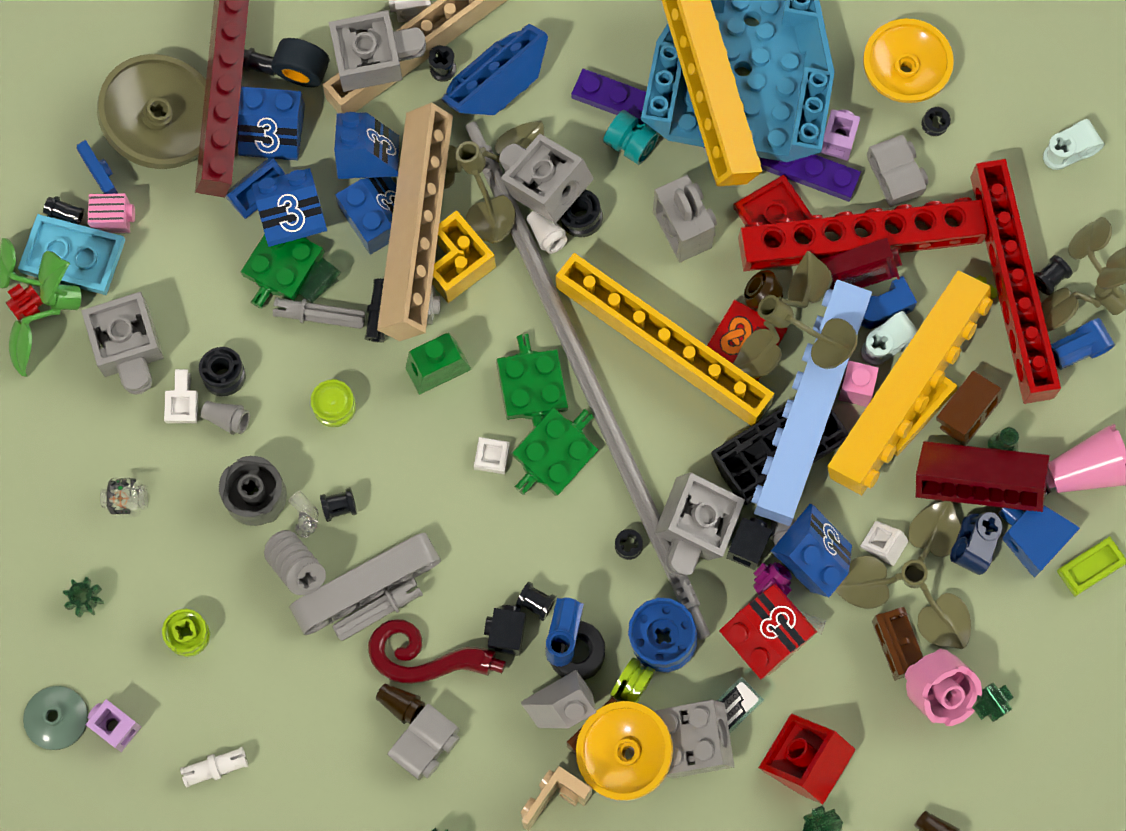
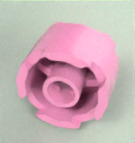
M939 649L934 653L924 656L916 664L909 666L905 673L907 696L933 723H944L946 726L962 723L975 711L972 706L976 702L977 695H982L981 681L977 675L948 650Z

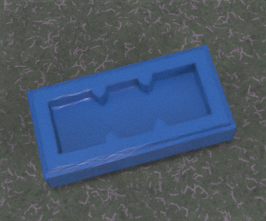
M86 140L77 144L76 148L102 192L104 194H118L109 179V176L113 173L105 159L103 158L98 161Z

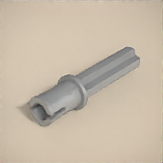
M276 297L273 306L285 307L286 309H273V317L298 319L300 323L311 321L359 329L364 326L365 312L363 310L308 303L307 299H303L301 302Z
M411 578V580L390 592L388 590L384 591L385 595L335 623L333 629L337 637L344 641L394 611L396 613L400 612V607L419 596H423L420 588L415 589L409 594L406 593L411 588L417 586L414 578Z

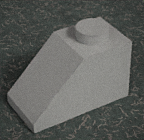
M577 670L521 701L522 706L538 728H570L596 713L593 693Z

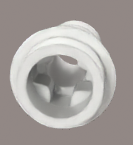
M532 211L527 216L526 220L530 224L541 250L553 254L565 246L567 243L566 232L558 224L553 223L535 211Z

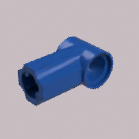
M1100 318L1089 321L1078 328L1075 333L1051 344L1055 364L1060 370L1089 356L1092 359L1096 358L1115 346Z
M567 597L556 599L545 648V656L552 665L565 666L572 661L574 656L575 643L584 604L576 599ZM556 643H564L568 650L564 653H557L552 649V646Z

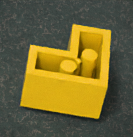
M457 210L439 223L437 244L446 255L434 263L432 285L449 303L495 269L496 263L493 252Z

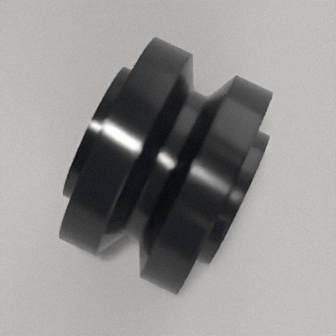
M585 189L560 219L563 228L570 235L588 237L597 232L601 227L603 212L597 196ZM579 210L587 211L583 216H574Z
M216 347L206 352L200 360V376L205 387L212 394L229 396L239 391L246 379V371L240 356L233 349ZM221 369H228V371L222 375L216 374Z

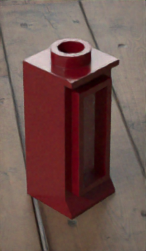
M887 238L820 259L831 271L832 283L830 289H834L836 280L864 288L897 277V280L900 279L897 267L902 266L898 249H891Z

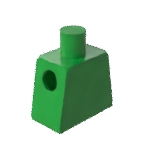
M445 333L409 351L405 367L419 395L471 370L458 342L450 333Z

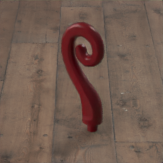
M389 620L382 623L375 629L368 643L369 657L375 669L386 678L399 683L425 682L457 670H469L487 676L491 670L502 674L506 661L495 658V651L479 647H466L452 651L420 666L405 667L392 662L385 653V644L390 636L401 633L405 634L409 639V644L406 647H400L394 651V655L398 660L410 661L422 649L420 630L414 624L405 620Z

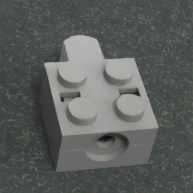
M388 10L329 22L343 92L403 80L399 61L422 57L426 51L423 32L417 27L393 31Z
M540 133L526 149L518 144H511L503 149L499 158L505 170V174L501 179L511 196L553 223H556L594 179L581 157Z
M688 175L661 186L654 191L653 213L679 263L711 249L715 236V226L717 225L714 213L710 208L706 209L701 201L703 194L699 185L696 182L692 184Z
M134 293L81 310L97 366L104 377L119 373L121 383L129 393L137 395L146 392L152 384L148 363L164 359L148 304L142 293Z
M691 472L676 477L654 532L655 535L671 542L664 560V567L667 572L677 577L689 575L694 572L699 557L706 560L723 557L745 499Z
M713 699L654 711L668 727L673 743V758L666 777L679 778L735 768L725 703ZM630 747L628 750L631 757H633L634 749Z

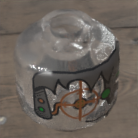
M135 477L111 478L106 489H101V507L107 508L109 515L113 518L139 517L142 510L148 507L147 486L142 485L141 481Z

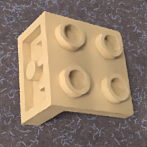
M558 766L555 772L549 770L539 784L541 793L535 800L531 797L520 813L523 818V828L528 831L531 829L557 789H560L559 792L561 794L559 796L571 805L576 806L579 802L585 806L592 796V788L560 766Z

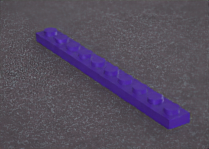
M582 68L571 93L572 99L615 115L625 110L638 118L639 124H644L641 120L646 96L645 91ZM815 154L789 162L759 157L762 170L778 176L785 175L791 181L848 202L851 200L861 171Z

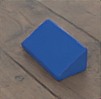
M268 158L232 186L225 197L240 215L246 219L258 209L252 183L259 182L265 178L285 175V172L274 158Z

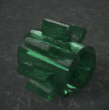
M85 577L83 582L79 583L72 579V586L69 591L64 590L62 592L70 600L65 603V608L72 610L76 607L75 615L79 618L82 617L83 612H90L94 616V608L97 604H104V601L97 596L102 588L99 584L91 587V580L88 577ZM85 592L87 600L82 603L80 601V594Z
M993 682L982 689L981 696L977 695L976 700L978 703L972 708L981 720L988 716L992 722H995L1012 710L1008 702L1014 696L1006 685L998 689Z
M822 805L812 809V813L803 817L806 822L802 831L842 830L843 821L835 813V809L825 812V808Z

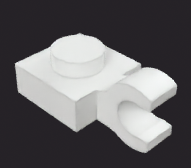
M175 369V391H165V423H197L198 392L189 391L191 373H188V369Z

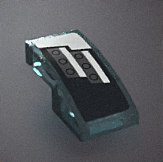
M743 677L738 679L717 700L725 703L729 734L764 701Z

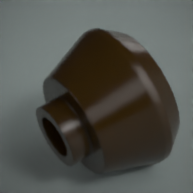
M760 271L752 276L745 287V303L750 308L758 309L761 300L768 295L783 298V287L772 271Z

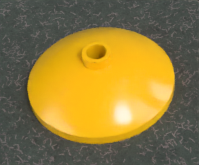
M909 18L893 20L879 27L869 38L863 55L865 74L871 85L883 96L902 103L922 102L937 95L948 83L954 64L953 52L946 37L931 24ZM901 67H908L910 72H903Z
M631 701L614 702L598 709L582 726L576 744L577 764L584 780L597 793L614 800H634L654 791L666 777L673 758L672 738L665 722L650 708ZM632 747L634 749V756L627 759L625 751Z

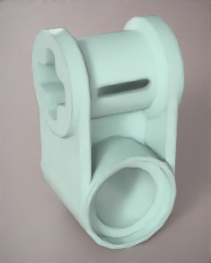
M1085 119L1053 135L1043 153V160L1049 168L1060 170L1077 161L1095 155L1105 144L1090 120Z
M904 311L895 314L868 334L861 348L863 360L870 365L883 364L897 353L904 351L918 329Z

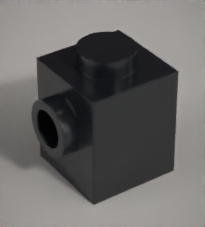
M751 517L750 520L742 518L726 558L756 570L772 532L771 529L767 528V523Z
M502 605V609L494 608L493 617L487 616L484 635L489 636V650L520 656L526 624V613L520 612L521 608Z

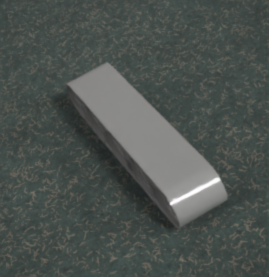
M420 533L321 586L313 593L299 598L289 608L303 634L309 635L385 595L384 591L388 590L390 592L411 580V578H416L438 565L441 559L427 534Z

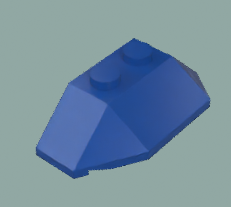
M528 24L521 31L513 32L496 41L452 79L446 94L442 97V101L459 113L496 115L539 77L548 35L537 27Z

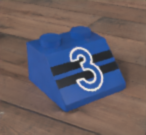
M241 87L238 112L239 156L298 161L305 103L301 91Z
M367 112L338 113L336 116L334 147L338 179L398 177L399 135Z
M310 168L294 170L289 174L265 178L259 182L252 183L268 247L328 231Z
M391 177L360 179L335 194L339 209L370 255L389 244L397 186Z
M809 504L773 547L771 552L810 592L830 597L849 574L852 545L813 504Z

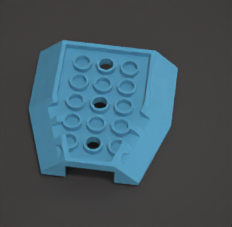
M711 0L758 157L789 162L821 153L835 72L820 0ZM755 18L759 21V24L757 26H749L744 20ZM667 24L656 41L641 120L668 141L705 147L669 24ZM744 67L750 71V74L748 76H739L736 74L735 69Z

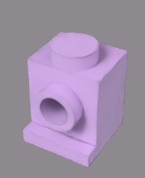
M831 109L824 133L821 154L848 161L860 117L855 116L848 110L837 111Z
M107 699L102 704L98 703L92 708L87 717L89 721L85 724L120 752L124 750L141 728L138 723ZM117 720L118 725L113 731H109V722Z

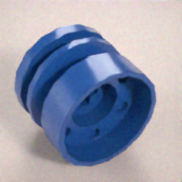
M655 598L644 602L637 608L629 621L628 636L635 656L643 666H649L655 672L669 673L681 669L691 661L697 649L698 635L692 614L683 604L669 598ZM669 632L671 642L663 641L661 644H658L657 634L665 635Z

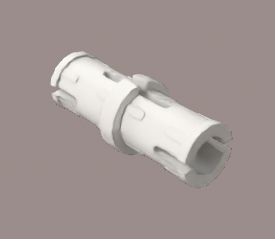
M243 747L216 757L212 754L207 756V760L187 767H181L180 772L184 776L182 779L185 787H190L211 778L218 780L222 778L221 775L243 767H249L248 761L245 759L246 755Z

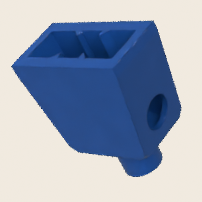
M1045 505L1043 512L1028 510L1024 512L1020 509L1002 508L998 513L1012 526L1002 537L1003 541L1034 578L1080 529L1077 525Z

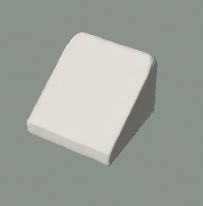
M876 520L860 547L887 564L894 566L906 547L908 539L901 530Z

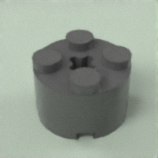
M258 456L242 457L237 459L230 467L228 466L220 477V497L230 515L238 522L249 526L264 525L274 522L283 510L287 497L286 487L278 470L267 459ZM254 487L258 488L259 491L254 492L253 495L247 493V491H253Z

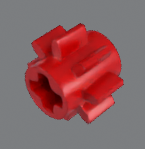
M17 284L7 291L11 299L5 303L19 321L24 317L40 313L38 307L44 303H42L41 298L31 285L23 289L20 284Z

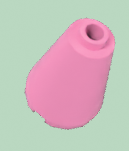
M1112 424L1050 461L1047 479L1049 489L1055 487L1057 493L1126 486V447L1119 431L1116 430V425Z

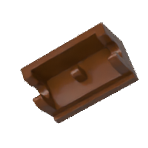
M972 371L937 415L936 420L942 424L940 429L960 442L961 445L966 446L1001 402V388L975 371Z
M905 607L875 615L872 620L894 681L904 678L908 667L916 664L923 658Z

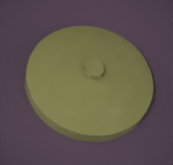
M140 55L122 62L106 77L98 96L97 117L104 137L120 155L144 167L171 169L194 161L199 156L206 79L189 64L166 55Z

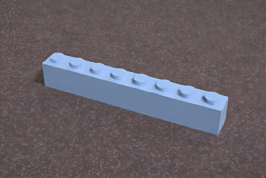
M836 280L834 289H829L825 293L821 305L827 307L824 317L817 315L813 330L821 334L828 320L839 318L850 323L854 327L856 334H858L872 291ZM810 343L807 344L802 361L807 362L804 373L801 371L797 372L792 389L797 390L794 401L787 400L782 417L788 418L784 429L777 428L772 445L776 446L777 450L774 457L767 456L762 470V474L767 475L764 486L757 484L751 501L757 504L754 514L787 526L791 525L849 360L848 358L835 368H820L812 360L811 349L813 344Z

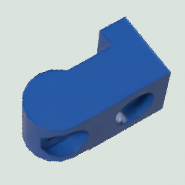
M904 276L900 277L899 280H893L888 292L880 296L871 295L861 323L862 327L868 329L876 328L901 311H904L905 314L914 311L917 301Z

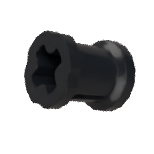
M438 45L429 52L430 73L437 81L446 82L455 76V55L450 47Z
M1053 255L1049 259L1050 263L1040 272L1034 273L1036 286L1045 295H1051L1056 285L1064 278H1070L1073 274L1066 261L1057 255Z
M351 487L346 488L345 492L330 496L320 495L323 513L327 522L332 521L333 517L348 513L357 515Z
M527 582L515 606L530 610L539 615L541 621H544L550 613L557 596L554 594L549 596L534 588L533 583Z

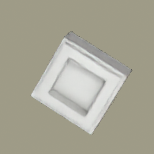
M479 437L474 470L505 474L510 442Z

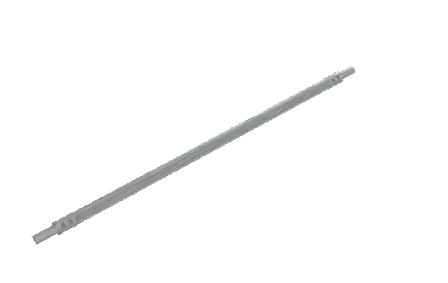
M477 122L468 123L466 129L471 140L479 148L485 147L488 152L493 153L491 146L486 144ZM485 157L486 165L483 169V174L494 198L501 195L506 196L514 205L516 218L510 233L676 598L692 614L699 640L705 639L711 634L698 608L701 604L687 575L673 576L664 567V560L671 542L654 534L660 520V515L520 209L501 179L504 174L497 161Z

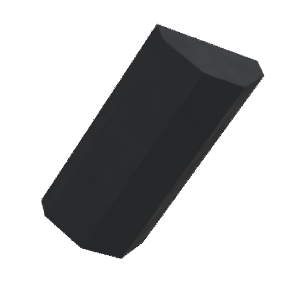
M785 406L714 449L711 453L721 476L733 494L745 499V505L751 503L757 484L764 486L767 475L762 474L767 456L774 457L777 447L772 445L778 427L784 429L788 419L782 417ZM832 409L813 463L839 448L849 434Z

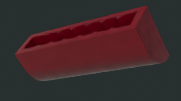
M923 441L916 471L915 498L1043 512L1050 455Z

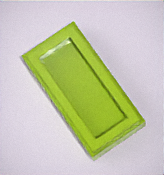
M1109 536L1059 568L1057 573L1073 596L1076 597L1126 565V558Z

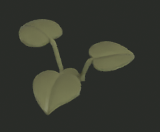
M542 121L525 123L505 132L496 142V153L500 156L503 149L511 144H518L526 149L539 133L544 136ZM473 141L463 142L457 149L449 145L444 189L452 186L455 181V173H460L462 168L466 173L473 174L485 202H478L469 209L466 215V222L483 241L492 244L500 242L510 233L514 226L516 218L515 208L511 200L503 195L490 200L480 176L486 165L485 157L499 163L500 157L488 152L485 147L479 148Z
M1104 217L1096 219L1095 222H1091L1079 230L1070 241L1068 247L1069 255L1073 259L1079 260L1088 255L1098 271L1099 276L1094 289L1096 298L1078 291L1071 294L1068 288H1061L1053 292L1041 303L1048 332L1064 325L1075 315L1079 306L1078 299L1090 302L1096 308L1103 305L1112 315H1118L1126 310V293L1119 287L1126 284V247L1112 254L1107 260L1106 267L1103 268L1094 253L1103 249L1111 239L1112 226Z
M807 251L799 263L788 288V300L768 295L759 303L758 314L766 320L764 325L769 330L759 329L754 331L743 343L733 365L752 378H759L769 374L775 369L781 359L782 350L776 345L780 337L775 327L785 328L792 323L817 338L818 340L811 349V357L813 362L823 369L839 366L856 349L857 334L854 327L847 321L839 318L830 319L825 323L820 334L794 318L793 310L790 306L806 308L809 302H819L824 298L826 291L830 289L832 283L831 271L813 253Z
M950 501L935 503L922 510L913 519L909 527V541L914 547L924 550L918 560H910L904 564L902 573L886 578L887 569L882 561L873 556L857 557L850 562L849 574L835 591L845 601L854 606L873 609L882 606L888 601L889 589L887 584L903 580L904 584L910 588L920 587L930 606L924 607L918 615V629L921 635L928 642L937 646L957 649L965 648L971 633L969 611L965 603L958 596L951 593L942 594L936 602L934 601L925 584L928 571L923 563L929 551L937 557L950 555L961 528L953 503Z

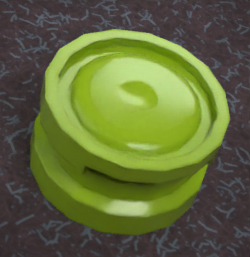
M337 379L323 381L314 388L311 395V407L316 419L323 425L340 427L347 424L353 418L356 411V402L350 387L344 382Z
M180 609L174 611L166 618L162 627V636L166 645L179 656L191 657L202 652L208 645L210 630L200 614L194 610Z
M633 657L617 680L610 696L617 700L621 698L624 701L637 703L650 683L655 670L649 666L646 668L641 666L640 661Z

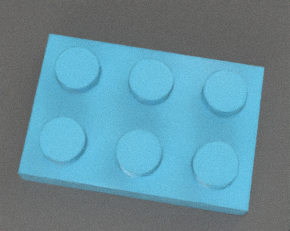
M37 214L18 270L22 274L38 277L39 266L44 252L52 251L70 263L60 282L61 284L79 286L80 289L107 295L126 240L121 235Z

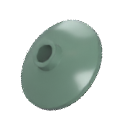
M63 686L47 687L36 693L28 702L23 716L24 729L31 741L39 747L48 750H61L73 745L82 736L86 729L85 724L88 722V711L84 700L72 689ZM51 711H57L58 718L50 722L48 714Z

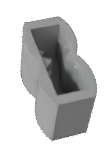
M900 135L869 147L867 152L868 161L890 207L924 194L928 184V177L922 167L919 168L914 161L916 151L911 141L907 142L905 137Z
M427 704L396 741L387 755L416 779L420 780L423 776L428 779L440 764L436 761L439 755L444 750L449 753L459 741L460 737L457 736L459 728L430 704Z

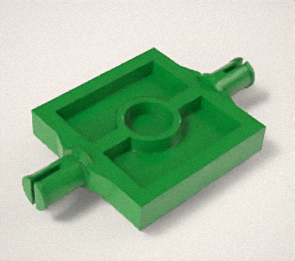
M264 234L240 271L243 277L255 282L260 287L251 303L262 309L270 294L295 301L324 255L323 247L309 241L307 237L268 247Z
M521 334L516 337L520 353L514 356L497 358L496 365L506 419H532L533 427H535L551 408L554 407L558 412H564L568 410V403L557 349L543 352L532 351L529 334H524V337Z
M554 407L551 408L510 453L522 464L526 472L525 476L514 486L517 490H520L519 492L522 495H525L530 487L537 482L544 485L555 496H558L599 450L585 437L582 431L594 418L592 414H588V410L583 409L572 422L563 417Z

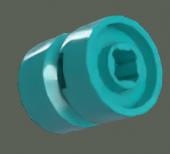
M622 110L608 127L603 142L616 151L623 149L625 157L640 165L653 150L658 141L659 133L645 123L639 125L638 118Z

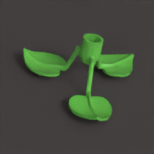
M2 238L0 243V288H7L10 279L40 287L42 303L51 306L50 310L24 317L22 322L15 321L9 337L11 361L21 376L28 377L26 366L32 347V333L29 323L50 315H60L61 309L78 310L81 304V290L79 286L59 285L70 263L52 251H46L42 256L38 272L39 281L17 275L13 271L16 264L14 246L9 239Z

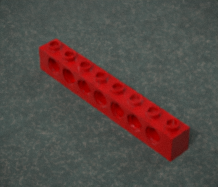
M1006 159L976 163L970 179L975 200H982L988 232L985 242L1023 403L1051 400L1061 390V385Z
M970 197L956 199L954 203L942 204L941 201H931L920 207L904 204L895 207L894 210L882 211V208H871L860 214L844 211L835 214L834 217L823 218L822 215H811L800 221L784 218L775 221V224L763 225L762 222H751L746 224L745 227H741L738 241L743 272L796 266L799 265L807 251L813 253L820 260L885 238L888 239L891 249L897 248L898 253L982 244L988 232L982 200H972ZM945 218H953L958 226H949L945 222ZM915 222H924L928 226V230L918 229ZM885 225L895 226L899 233H889L885 229ZM855 229H865L869 236L860 237L856 234ZM834 232L838 235L839 240L831 241L826 238L824 233ZM803 235L809 240V243L799 244L794 237ZM764 240H777L779 247L770 248L765 244Z

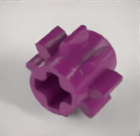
M778 562L770 563L768 566L762 563L753 573L756 576L753 587L759 595L775 583L786 596L792 591L789 587L792 575L785 566Z

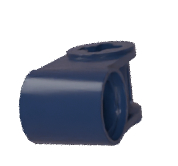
M992 512L982 513L981 515L976 513L967 515L962 521L956 542L951 549V562L977 575L985 573L992 562L993 552L1002 532V521L999 516Z

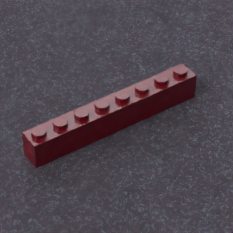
M214 0L195 193L225 198L232 184L249 0Z

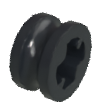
M941 107L930 108L922 119V129L930 136H940L946 132L951 118L949 113ZM934 116L940 118L939 122L943 126L939 124L938 128L932 126Z
M626 529L617 535L615 550L619 557L625 560H632L641 554L643 539L637 531ZM628 537L634 539V544H638V547L631 548L630 552L624 551V545L620 546V542H626Z

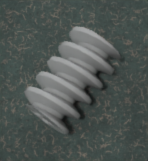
M282 530L275 533L266 543L264 549L265 560L292 593L296 595L311 594L324 583L326 578L325 569L294 532Z

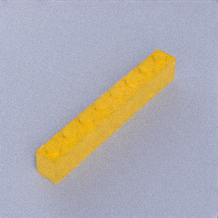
M661 0L716 186L747 185L762 172L761 162L755 149L752 132L748 126L744 106L738 93L735 76L732 73L727 49L722 40L719 23L716 19L711 0Z
M576 253L571 255L556 274V288L750 426L758 423L772 405L775 393Z
M959 270L956 272L828 464L830 479L861 496L867 488L871 489L876 484L880 475L879 469L884 462L889 463L896 451L895 445L900 437L905 438L912 428V419L916 413L921 414L927 406L929 393L933 388L937 389L941 385L945 377V369L949 363L953 365L960 355V346L965 339L970 340L977 328L976 322L980 316H986L993 303L991 299V286Z

